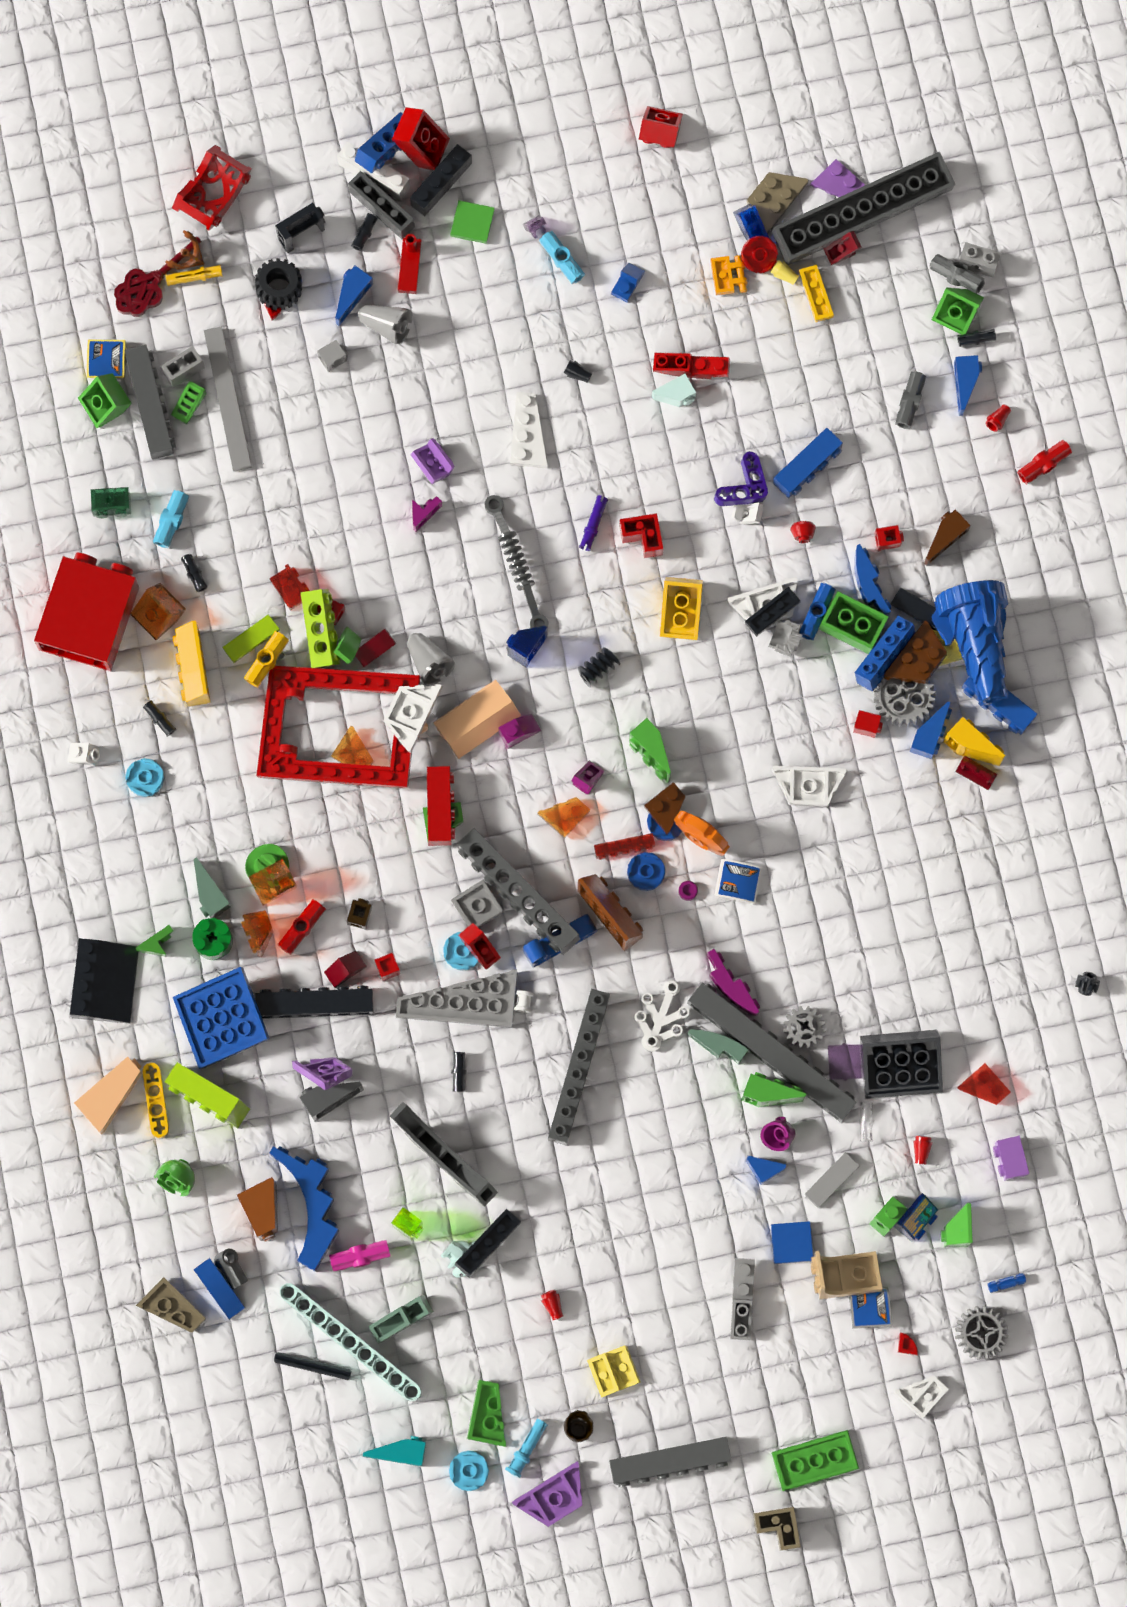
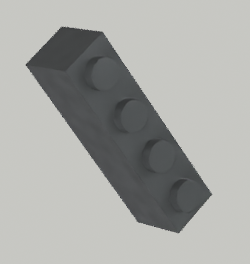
M360 171L348 183L349 192L398 237L403 239L415 228L414 218L363 172Z

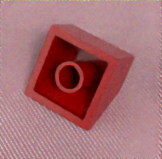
M647 106L642 118L638 140H642L647 144H660L664 148L675 147L683 114Z

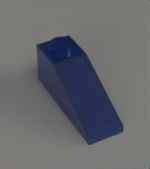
M747 204L733 212L746 240L754 236L769 238L755 205Z

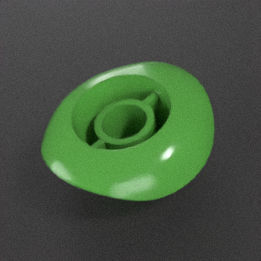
M264 844L255 848L248 855L245 871L249 879L255 884L262 887H275L286 879L289 872V860L284 850L279 846Z

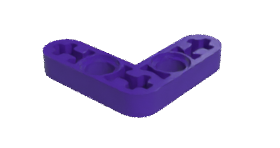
M746 452L741 460L746 485L718 488L714 495V501L717 505L733 506L761 503L766 499L768 488L760 459L756 453ZM750 474H756L759 480L751 479ZM743 492L746 497L739 498L736 493Z

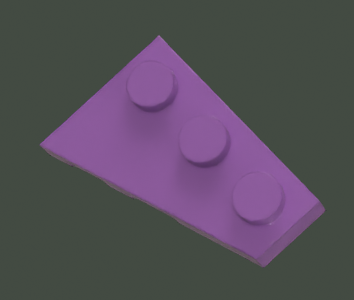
M835 159L810 186L826 191L830 195L841 197L865 186V184Z

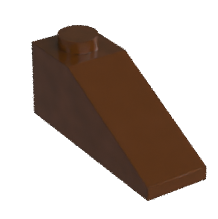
M956 509L953 512L948 511L941 517L942 521L924 562L926 566L969 531L971 525Z

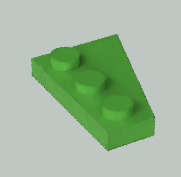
M478 1380L467 1439L506 1447L499 1384Z

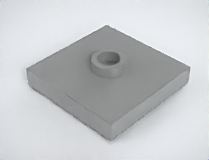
M484 879L451 899L467 926L474 923L480 928L504 913L503 908Z

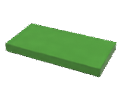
M848 1430L771 1452L782 1491L859 1469Z

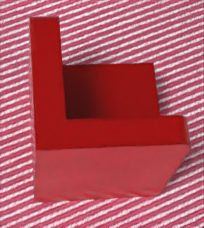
M393 953L375 959V964L382 981L400 975V970Z

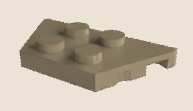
M768 172L749 196L747 204L750 210L753 211L754 217L759 222L765 236H767L808 184V179Z

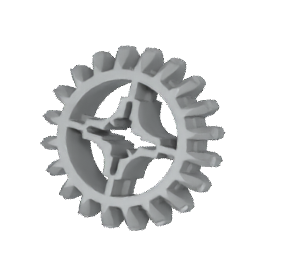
M978 1306L974 1307L975 1313L968 1309L967 1313L969 1316L964 1313L961 1315L964 1322L957 1320V1324L961 1328H955L956 1332H961V1335L955 1336L957 1340L962 1339L958 1347L965 1345L966 1348L962 1352L966 1353L970 1350V1358L977 1353V1360L981 1359L982 1354L985 1360L989 1359L988 1353L995 1357L996 1352L994 1350L999 1353L1002 1352L999 1344L1005 1346L1007 1343L1002 1338H1008L1009 1336L1002 1332L1008 1330L1007 1326L1001 1327L1005 1319L998 1321L997 1318L1001 1314L997 1313L993 1316V1308L986 1313V1306L982 1307L981 1312ZM982 1317L992 1321L995 1327H987ZM975 1318V1330L966 1333L969 1321ZM980 1328H983L986 1332L991 1331L986 1333L983 1338H980L977 1334L972 1335L978 1332ZM997 1333L995 1343L992 1347L988 1348V1336ZM968 1338L977 1339L982 1349L971 1345Z

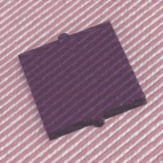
M843 1043L842 1045L828 1046L829 1080L843 1079L847 1081L848 1079H862L860 1044L846 1045Z

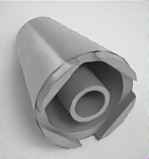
M365 305L360 308L358 313L361 323L394 344L403 343L410 330L407 329L408 322L412 323V312L407 308Z
M413 633L409 636L407 647L421 677V681L425 685L437 684L441 681L440 677L450 675L455 667V662L448 654L422 633Z

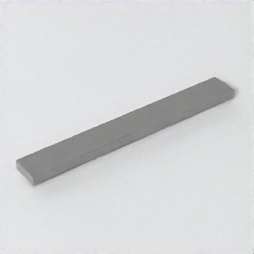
M222 326L204 330L233 471L252 468Z

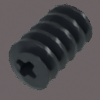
M603 647L602 653L597 652L596 658L590 657V662L585 661L584 667L579 666L578 671L582 680L591 688L590 681L597 683L596 676L603 679L602 672L609 674L608 667L614 670L615 666L613 663L618 665L621 663L612 651Z

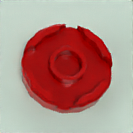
M754 236L743 245L741 260L749 271L765 273L775 266L778 249L770 238Z

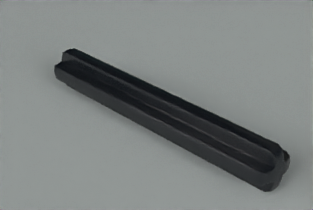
M276 1352L274 1362L344 1380H349L351 1377L350 1369Z

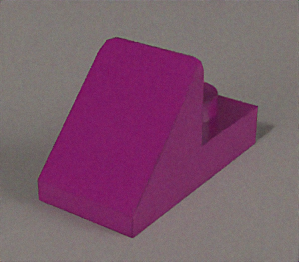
M437 496L433 500L429 499L424 504V509L412 499L413 530L415 532L442 507V501Z
M589 760L574 775L571 781L576 788L588 795L605 771Z

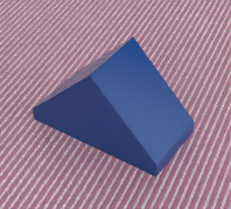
M747 1156L746 1159L748 1166L760 1185L783 1172L786 1168V1164L753 1156Z

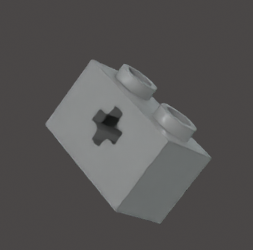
M965 242L959 262L967 265L970 271L993 277L1001 253Z
M193 346L161 365L164 375L173 388L205 368L203 360Z

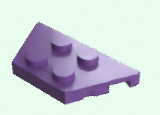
M335 1057L310 1059V1064H301L298 1060L292 1061L294 1070L324 1090H328L353 1076L352 1068Z
M578 1461L512 1501V1504L547 1527L582 1506Z

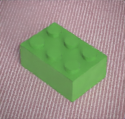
M837 591L820 624L819 630L869 654L882 633L889 616Z

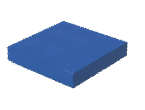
M810 1221L771 1224L774 1264L811 1261L813 1249Z

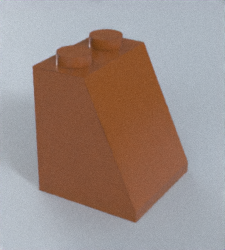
M273 1177L237 1194L258 1239L265 1242L276 1237L275 1233L278 1232L277 1185Z

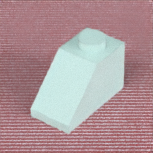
M686 374L652 391L653 400L677 407L691 404L696 397V391Z

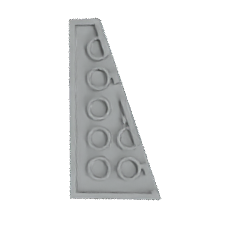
M517 969L422 993L398 997L396 1018L512 1028Z

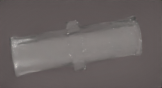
M860 1102V1142H873V1102Z

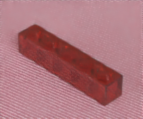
M653 833L594 845L596 859L603 860L608 856H611V858L617 857L618 854L627 855L633 851L637 853L643 849L652 850L655 847Z

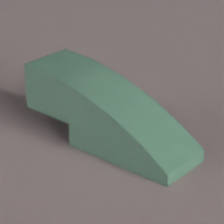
M690 1029L687 1034L716 1058H719L724 1053L737 1064L741 1062L749 1050L740 1043L714 1032Z
M421 1295L368 1327L379 1344L434 1311L425 1295Z

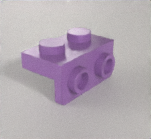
M434 438L411 453V457L431 484L448 477L455 467L452 460Z

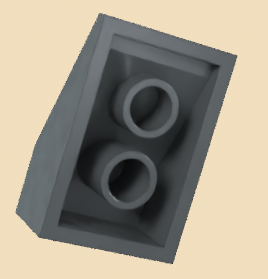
M360 1081L337 1084L328 1090H324L319 1086L315 1088L309 1087L302 1092L300 1099L315 1122L364 1089Z

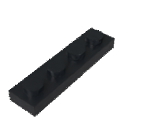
M506 1209L455 1262V1266L470 1278L520 1225L521 1221Z

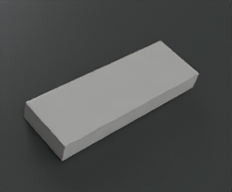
M845 1152L804 1195L819 1208L859 1165Z

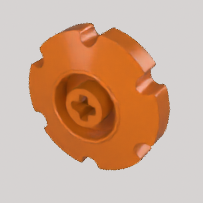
M679 811L674 818L675 824L685 836L699 847L720 856H724L730 848L728 842L719 831L702 818L685 811Z

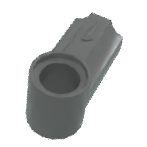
M228 1248L215 1256V1266L222 1270L232 1290L248 1281L238 1263V1254L235 1250ZM224 1256L228 1258V1263L225 1261Z

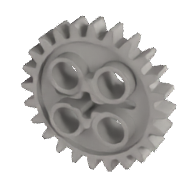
M883 678L881 684H878L876 687L878 690L874 691V696H876L874 703H878L876 710H880V716L885 715V721L892 719V725L897 721L899 722V727L903 723H906L907 727H909L910 722H913L916 726L917 719L923 722V715L929 717L928 710L933 711L934 709L932 705L936 702V699L933 698L936 696V692L932 691L934 685L929 684L930 679L926 684L914 681L903 682L902 679L890 678V680H886ZM908 683H913L915 686L912 688H908L905 685ZM896 690L897 693L891 695L888 693V691ZM916 699L922 701L920 704L913 703ZM902 706L904 709L897 711L895 707Z

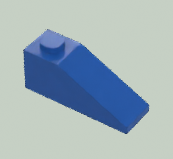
M356 265L352 269H348L343 276L344 279L335 317L338 326L343 323L373 285V278Z
M978 355L955 357L954 360L959 416H963L978 376L982 373V362L978 361Z

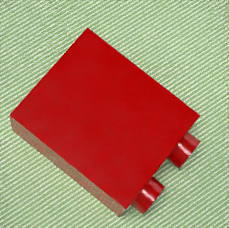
M77 552L74 559L63 556L34 642L39 651L111 672L139 590L136 577L132 576L133 570L122 564L112 563L110 570L96 566L97 559L84 553Z

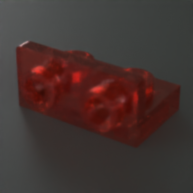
M286 564L285 569L269 579L291 611L302 604L301 592L310 590L305 582L301 583L299 581L297 570Z

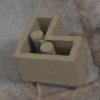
M794 1507L753 1514L756 1534L776 1531L779 1551L801 1547Z

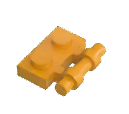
M741 255L735 256V262L730 263L729 256L710 259L716 296L734 293V286H739L740 293L747 292L746 285L748 282L744 275L745 266L741 260ZM732 270L737 272V278H732Z

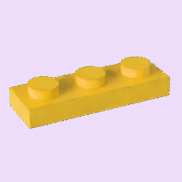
M817 265L799 269V275L815 322L833 318L834 314Z

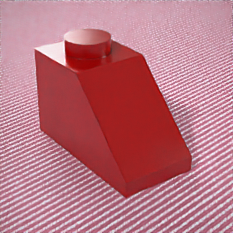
M474 923L458 935L468 950L486 970L501 958L484 932Z

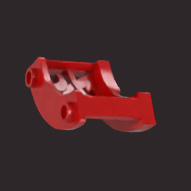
M214 145L206 151L196 171L199 173L198 176L194 178V181L190 180L177 193L172 209L177 212L183 211L207 226L206 229L209 231L214 226L218 227L222 217L235 201L243 186L249 182L251 178L249 174L252 168L243 165L221 151L219 146ZM217 157L227 164L223 167ZM231 166L241 172L236 180L232 179L235 171H230L226 175L227 170ZM211 171L214 172L215 177L213 178L208 176ZM222 179L223 197L205 201L206 193L202 186L203 182L211 184ZM196 192L202 193V197L200 200L199 196H194ZM202 207H205V213L200 211ZM208 211H212V212H213V214L211 215V217H209V216L207 215V212H208Z

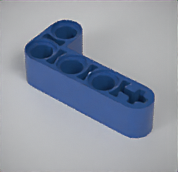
M588 914L569 923L579 934L580 940L577 943L598 931ZM556 930L551 934L553 936H558L561 934V931ZM546 938L532 940L523 946V952L533 968L560 954L559 951L556 953L550 947V942Z

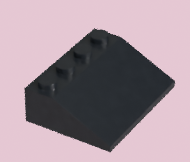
M79 938L70 1016L72 1018L130 1024L139 952L136 950L137 946Z
M937 1029L860 1036L865 1099L943 1092L941 1041Z

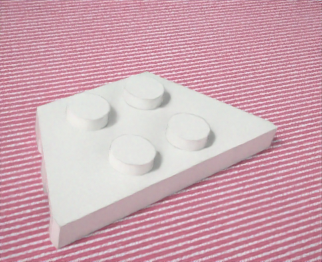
M794 577L728 598L727 601L747 620L787 587H790L796 593L798 579ZM793 609L774 624L778 623V621L783 622L792 619Z
M442 685L400 686L383 721L409 753H412L443 688Z
M796 766L772 767V771L789 805L828 807L847 769Z

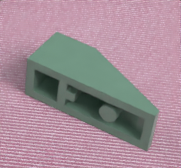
M196 857L193 860L199 901L202 905L199 909L205 917L216 918L229 909L231 905Z

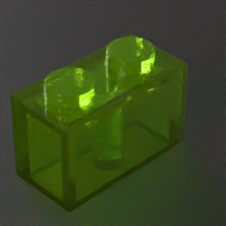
M402 1207L391 1222L393 1228L411 1241L414 1237L417 1239L424 1230L422 1220L404 1207Z

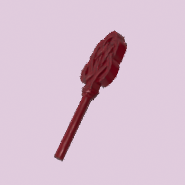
M196 237L198 244L202 242L201 239ZM192 241L184 247L189 253L194 249ZM179 252L171 261L178 264L185 256ZM166 263L159 270L151 271L148 274L141 269L130 270L125 275L124 282L114 289L118 312L123 315L130 314L133 317H140L145 314L148 308L160 305L163 300V294L159 285L163 281L164 275L172 268Z

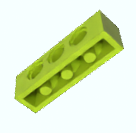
M329 589L301 592L311 668L340 664V657L334 653L337 647L338 634L334 628L335 614L331 607L332 595ZM318 605H320L322 609L320 614L317 612ZM321 624L324 625L323 633L320 631ZM324 642L327 645L326 651L322 648Z

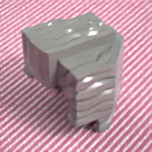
M788 620L785 622L778 621L768 647H772V649H775L774 651L791 657L793 650L797 651L802 635L798 633L801 625Z

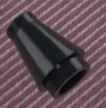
M570 360L564 371L567 377L586 383L589 382L593 374L576 360Z

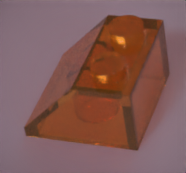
M158 583L146 589L130 615L155 640H158L178 622L186 608L161 583Z

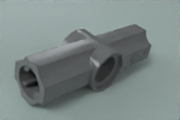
M940 254L935 255L931 260L930 269L946 277L947 282L952 285L963 286L977 294L985 284L983 277L969 271L968 266L961 262H953Z
M911 371L906 390L904 389L899 405L900 409L895 425L900 428L910 429L915 412L918 410L922 397L921 392L926 380V376L921 372Z

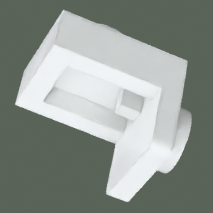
M760 503L734 505L732 519L742 524L760 523L764 505Z
M90 743L70 744L69 763L98 765L100 757L99 747Z

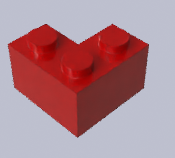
M657 513L620 519L619 528L622 543L641 541L644 558L663 556V544Z

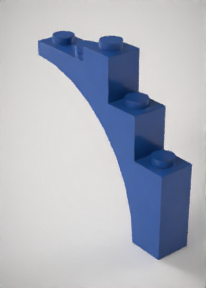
M279 1146L278 1149L272 1147L269 1152L270 1156L282 1163L292 1173L300 1185L306 1201L308 1213L307 1235L304 1247L297 1261L316 1272L339 1232L336 1228V1223L329 1219L323 1221L334 1202L330 1192L324 1189L318 1190L329 1172L328 1168H326L327 1164L320 1159H316V1161L311 1159L308 1165H305L306 1161L298 1156H295V1158L289 1156V1151Z

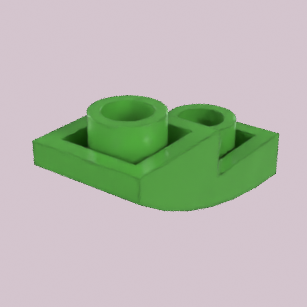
M347 626L338 639L339 644L334 653L349 664L353 661L359 649L361 638Z

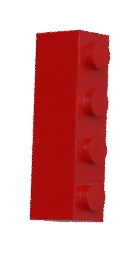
M450 766L427 767L428 846H452V840H455V828H451V821H455V809H451V802H455L454 791H451L450 784H454V772H450Z

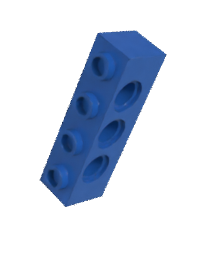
M403 113L397 114L358 148L355 157L357 164L373 173L377 169L380 170L388 159L391 160L398 150L402 151L392 140V137Z
M897 616L854 672L857 684L872 692L884 678L886 671L916 633L913 623Z

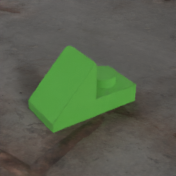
M167 925L137 946L136 950L142 953L165 957L166 953L158 942L160 941L163 944L169 940L173 929L170 925Z

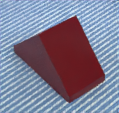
M357 951L338 958L324 973L333 987L336 988L367 966Z

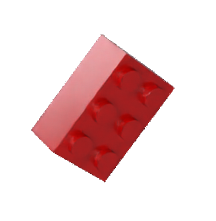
M406 107L392 140L418 168L435 170L441 161L450 138L423 109Z

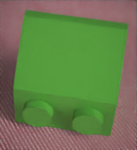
M113 373L97 376L78 397V400L96 428H100L119 417L132 404Z

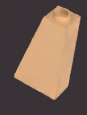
M129 1057L125 1058L74 1102L100 1134L105 1132L142 1075V1072L139 1070L142 1066L135 1058L132 1061Z

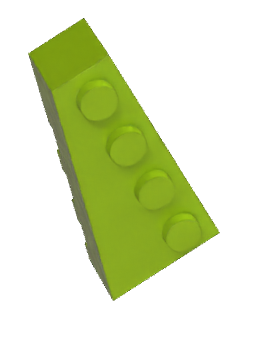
M178 1062L164 1081L170 1086L168 1090L176 1095L181 1093L185 1096L183 1099L189 1103H197L204 1112L215 1114L216 1119L223 1123L227 1122L237 1129L250 1111V1108L239 1098Z

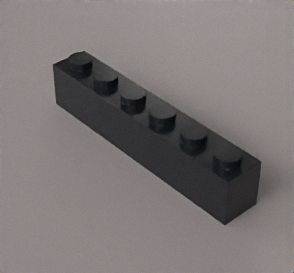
M347 986L337 987L338 990L320 987L318 991H310V988H299V991L292 992L291 989H279V992L263 989L260 990V993H255V1000L262 1019L374 1015L373 990L369 989V986H357V989H349Z

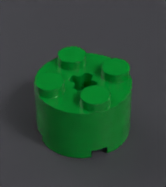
M216 918L203 919L193 930L192 941L194 947L203 958L218 960L230 952L233 945V937L229 927L223 921ZM215 936L217 940H213V942L210 943L209 938Z

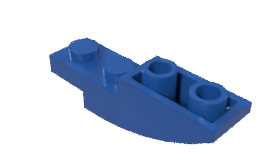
M859 544L855 550L854 570L861 597L865 605L870 606L874 604L877 611L890 616L891 605L887 599L884 600L882 597V590L879 584L874 583L878 580L879 570L875 564L870 562V555L867 549L862 548Z

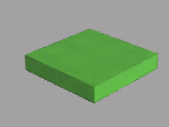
M458 200L450 236L487 244L495 208Z

